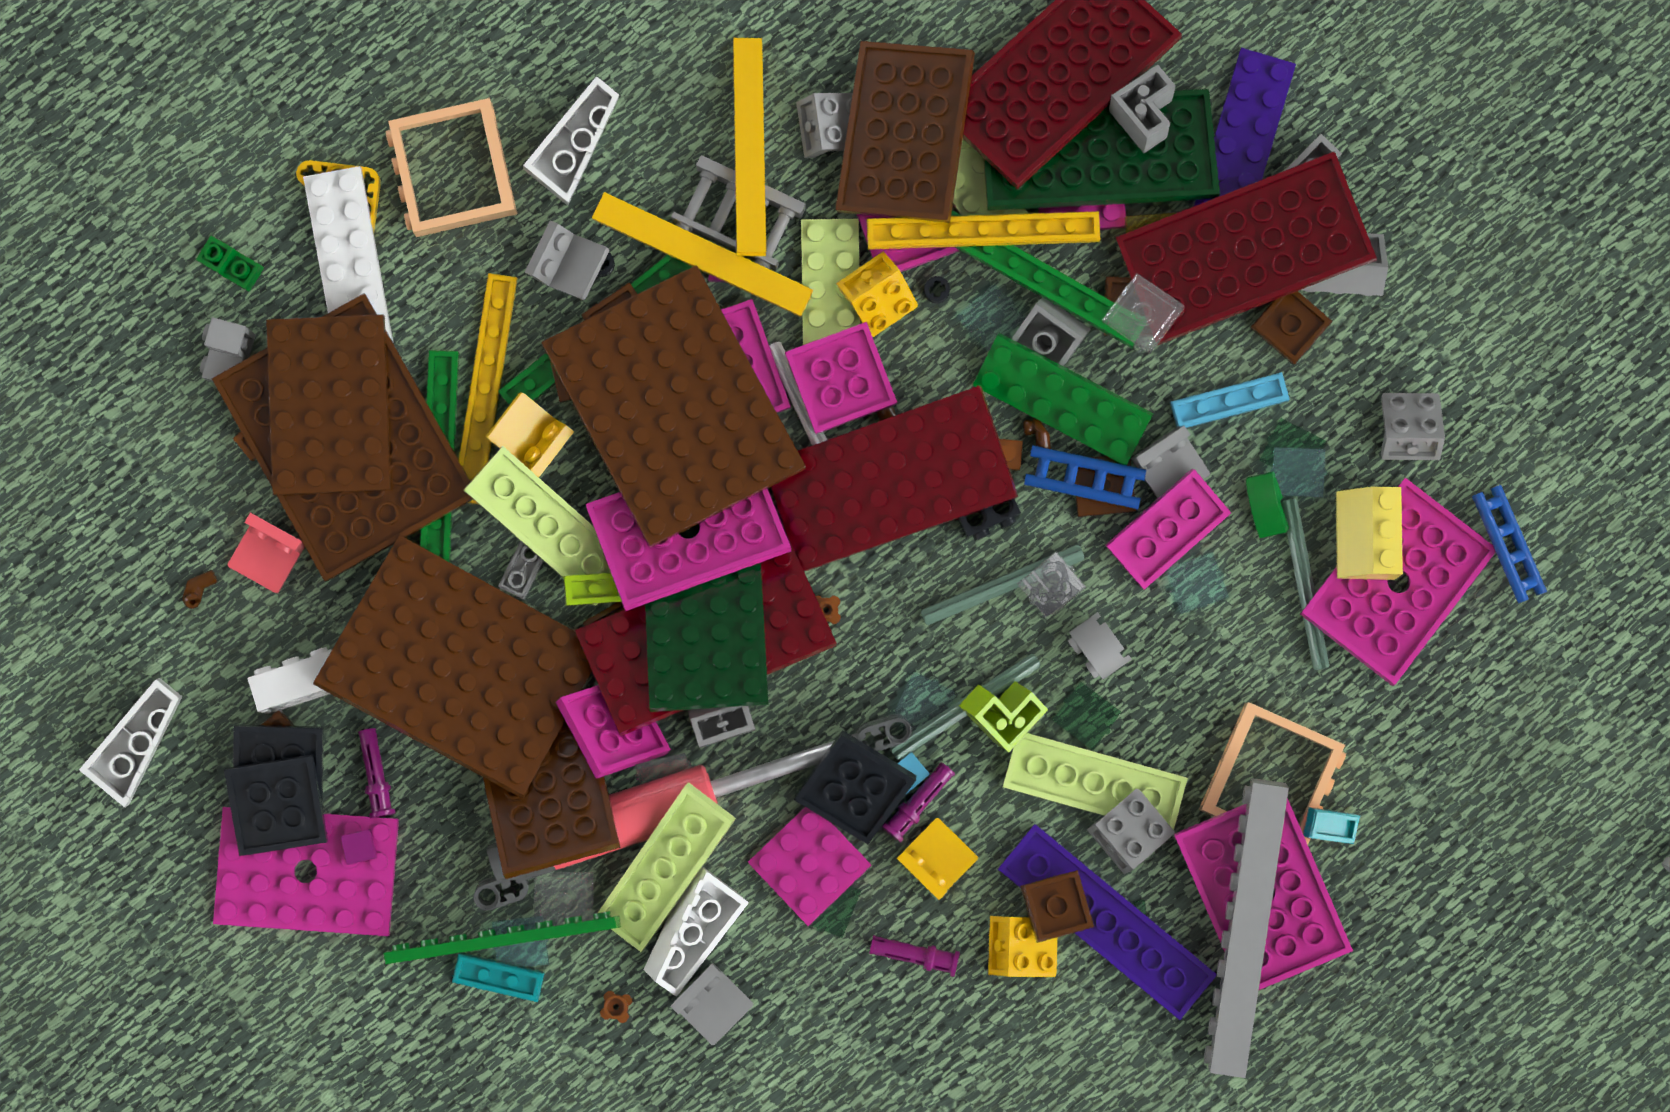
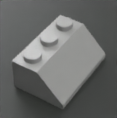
M1367 233L1377 257L1376 261L1301 290L1306 292L1320 291L1335 294L1349 293L1361 294L1363 296H1383L1388 272L1384 234Z

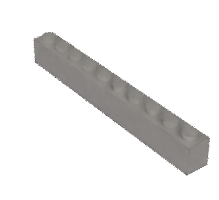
M1251 778L1250 786H1244L1242 803H1246L1247 807L1245 815H1240L1238 832L1243 834L1241 844H1236L1234 861L1238 862L1237 873L1231 874L1229 888L1234 891L1233 901L1227 902L1225 919L1230 920L1228 931L1223 930L1221 948L1225 949L1224 960L1219 959L1217 966V977H1221L1220 988L1214 989L1212 1005L1217 1006L1215 1017H1210L1208 1034L1213 1036L1211 1046L1206 1045L1204 1053V1063L1208 1064L1209 1071L1213 1074L1246 1078L1289 790L1288 785L1283 782Z

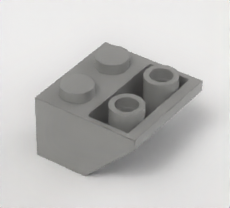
M749 706L688 710L700 748L756 731Z

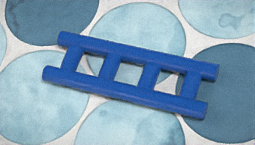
M1032 445L1030 457L1039 459L1035 475L1026 473L1024 485L1129 508H1139L1140 498L1133 497L1132 493L1135 480H1145L1146 469ZM1050 461L1067 464L1064 481L1046 478ZM1078 467L1095 470L1092 487L1075 484ZM1107 473L1124 477L1121 494L1103 490Z
M1501 485L1490 489L1493 495L1492 498L1486 500L1483 492L1473 495L1472 498L1519 604L1529 599L1526 593L1527 590L1533 588L1537 596L1547 592V589ZM1498 508L1505 524L1497 526L1491 510ZM1509 534L1516 548V551L1512 553L1508 552L1502 538ZM1520 561L1528 575V578L1523 580L1520 579L1514 565Z

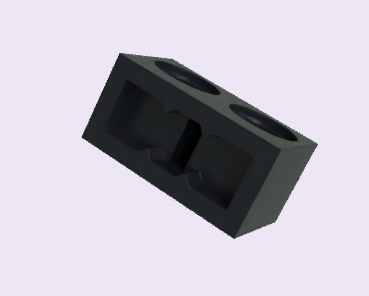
M1015 499L1006 501L1009 505V511L1003 515L997 514L993 506L977 511L981 514L983 522L976 527L968 524L966 516L957 518L966 539L973 537L977 541L990 535L989 529L1000 525L1001 529L1017 523L1016 517L1020 516L1021 512Z

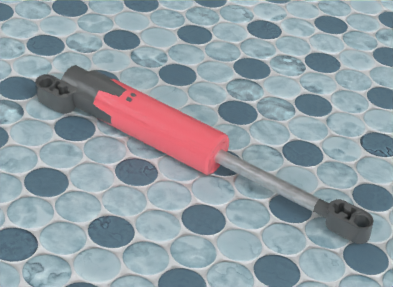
M891 714L862 724L856 733L851 736L874 750L881 751L906 742L910 738L912 731L908 720L903 715ZM895 722H901L905 724L904 732L897 736L892 735L889 731L890 726ZM883 726L888 739L883 740L882 735H878L881 734L879 727ZM871 732L875 736L873 738L874 743L868 744L866 740H863L866 738L865 733ZM834 741L713 781L710 780L706 768L703 765H698L610 794L609 798L621 846L618 849L505 879L497 843L490 844L487 847V855L494 876L478 883L474 893V902L478 908L487 911L520 901L527 895L529 879L647 841L687 783L692 784L718 804L717 797L817 765ZM511 880H515L517 884L522 883L519 891H516L514 887H510ZM500 883L502 884V889H505L503 897L501 896ZM486 888L491 889L496 897L491 901L483 900L480 896V891Z

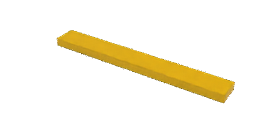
M733 38L736 256H766L762 38Z
M603 193L592 216L594 221L693 267L697 265L699 270L797 316H802L812 296L813 289L747 258L736 256V253L608 193Z
M1099 211L951 216L950 223L911 218L867 219L868 250L1100 242Z
M488 273L459 461L470 481L489 462L492 442L486 438V435L495 425L500 394L498 391L501 388L517 277ZM475 500L468 502L471 504H478Z

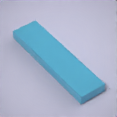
M1281 372L1171 401L1170 406L1176 427L1184 425L1186 428L1284 403L1290 399Z

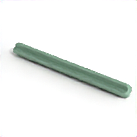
M1287 499L1281 505L1289 526L1287 536L1301 609L1303 610L1315 595V588L1297 499ZM1303 617L1313 669H1326L1329 667V660L1323 632Z
M1074 545L1057 553L1068 567L1084 560V554L1079 545ZM1053 555L922 609L921 615L925 624L931 625L1024 586L1023 580L1025 578L1029 583L1034 580L1036 581V577L1032 574L1034 571L1040 578H1043L1041 568L1050 562L1048 559ZM1056 571L1049 572L1046 574V576L1055 573Z
M1030 654L982 687L997 696L1007 690L1014 681L1019 682L1040 668V661L1034 654ZM966 697L911 732V736L906 742L890 747L894 757L897 760L902 759L966 717L967 714L959 707Z

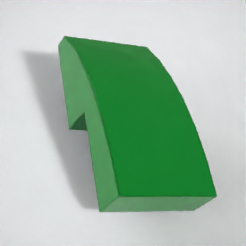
M213 236L209 237L196 258L201 264L250 292L264 270L263 266Z
M1274 471L1247 477V493L1259 538L1286 533L1289 526L1280 503L1283 496Z

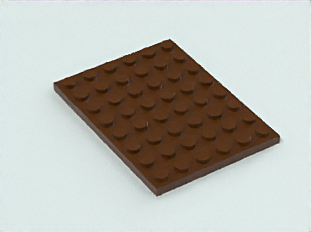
M697 265L541 342L544 351L649 548L806 468Z
M363 293L322 317L377 315L367 295ZM386 329L391 490L277 495L325 582L392 546L399 535L406 538L474 500L464 491L471 482ZM267 348L213 377L212 380L272 486Z
M399 535L316 676L313 685L523 798L565 721L556 702L560 697L581 691L592 670L574 630Z

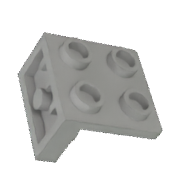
M813 93L796 102L804 158H815L828 151H844L853 93Z
M549 221L525 273L548 287L585 300L609 253V248L577 236L558 223Z
M1383 393L1381 402L1385 434L1381 448L1382 460H1440L1445 441L1440 395L1437 393Z
M1184 425L1176 427L1131 457L1137 468L1147 470L1145 481L1157 499L1191 469H1195L1202 479L1210 475L1209 470L1187 437L1190 436V433Z
M1135 789L1103 818L1087 829L1123 874L1134 870L1175 833L1139 789Z
M712 963L670 1007L677 1014L680 1013L711 1045H715L753 1006V1002Z

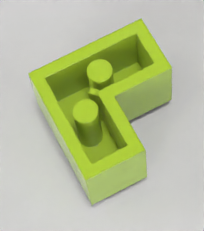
M1016 681L999 699L978 684L959 705L994 743L1008 753L1048 711L1030 690Z

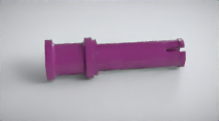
M376 728L358 731L368 786H365V794L369 795L372 811L369 814L370 819L396 814L395 809L391 807L389 796L391 785H389V782H385Z
M940 762L934 772L925 780L906 804L904 802L899 804L896 814L888 823H884L882 828L901 843L904 840L902 836L913 824H917L920 821L921 817L919 815L955 773L944 763Z
M873 935L869 954L924 966L923 969H926V971L930 972L934 969L949 973L951 977H955L960 951H955L954 953L937 949L935 945L928 946V948L919 947Z

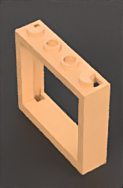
M490 98L388 121L390 130L386 131V137L389 147H394L396 157L392 158L395 175L400 174L402 185L398 186L399 196L402 203H407L409 212L404 214L407 230H413L416 237L517 214L495 112ZM481 113L501 203L421 221L401 131Z
M1247 702L1242 708L1199 810L1214 817L1227 812L1216 807L1253 719L1256 716L1331 749L1299 824L1303 833L1309 807L1323 809V806H1320L1321 800L1324 795L1328 796L1335 782L1334 779H1331L1335 768L1340 769L1345 760L1346 753L1343 752L1345 745ZM1304 836L1308 845L1311 838Z

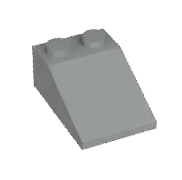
M1042 297L1030 311L1012 337V340L1065 366L1091 329L1064 309Z

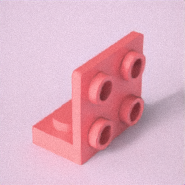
M250 512L244 522L250 526L228 562V567L272 592L279 593L304 550L305 545L301 540Z

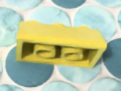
M1365 487L1336 492L1337 579L1395 580L1403 574L1401 487Z

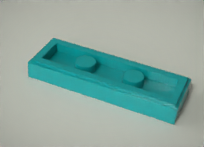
M459 953L452 983L538 1002L545 972Z

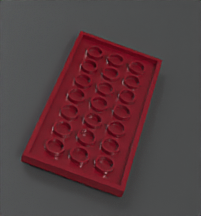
M1055 0L972 75L963 139L1018 189L1108 107L1111 96L1140 77L1181 39L1182 33L1145 0Z
M1335 151L1116 237L1156 345L1168 342L1377 260Z
M981 386L973 387L798 450L806 466L805 470L771 486L788 540L791 542L804 572L1018 497Z
M790 541L791 552L761 562L767 675L837 646L832 631ZM645 604L627 611H620L575 630L620 737L683 711L650 712Z

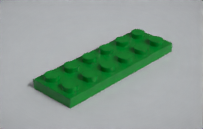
M1001 333L996 336L973 383V386H981L984 392L1123 465L1129 463L1154 414Z

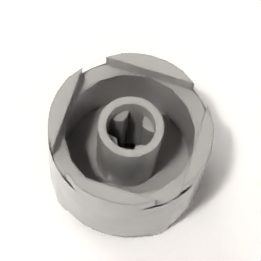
M1097 612L1071 630L1069 633L1072 638L1067 641L1077 655L1083 652L1089 662L1085 666L1092 676L1097 678L1100 675L1104 680L1132 659L1129 655L1126 657L1121 655L1120 652L1124 650V647L1106 622L1101 625L1098 623L1097 619L1101 616Z

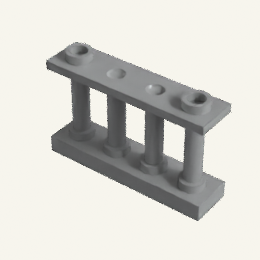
M701 155L696 164L697 171L701 172L699 175L701 180L684 215L673 212L671 216L672 222L689 232L693 231L736 251V239L733 240L720 233L736 200L735 170ZM718 180L727 184L725 187L727 192L708 228L695 222L694 219L711 184ZM765 185V207L767 208L768 204L778 208L779 216L766 241V256L746 257L753 259L755 263L768 269L777 270L779 263L778 260L772 258L773 253L789 220H793L794 216L801 219L805 212L806 204Z

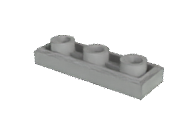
M520 541L498 587L525 600L544 561L536 554L534 558L527 559L525 554L529 548Z

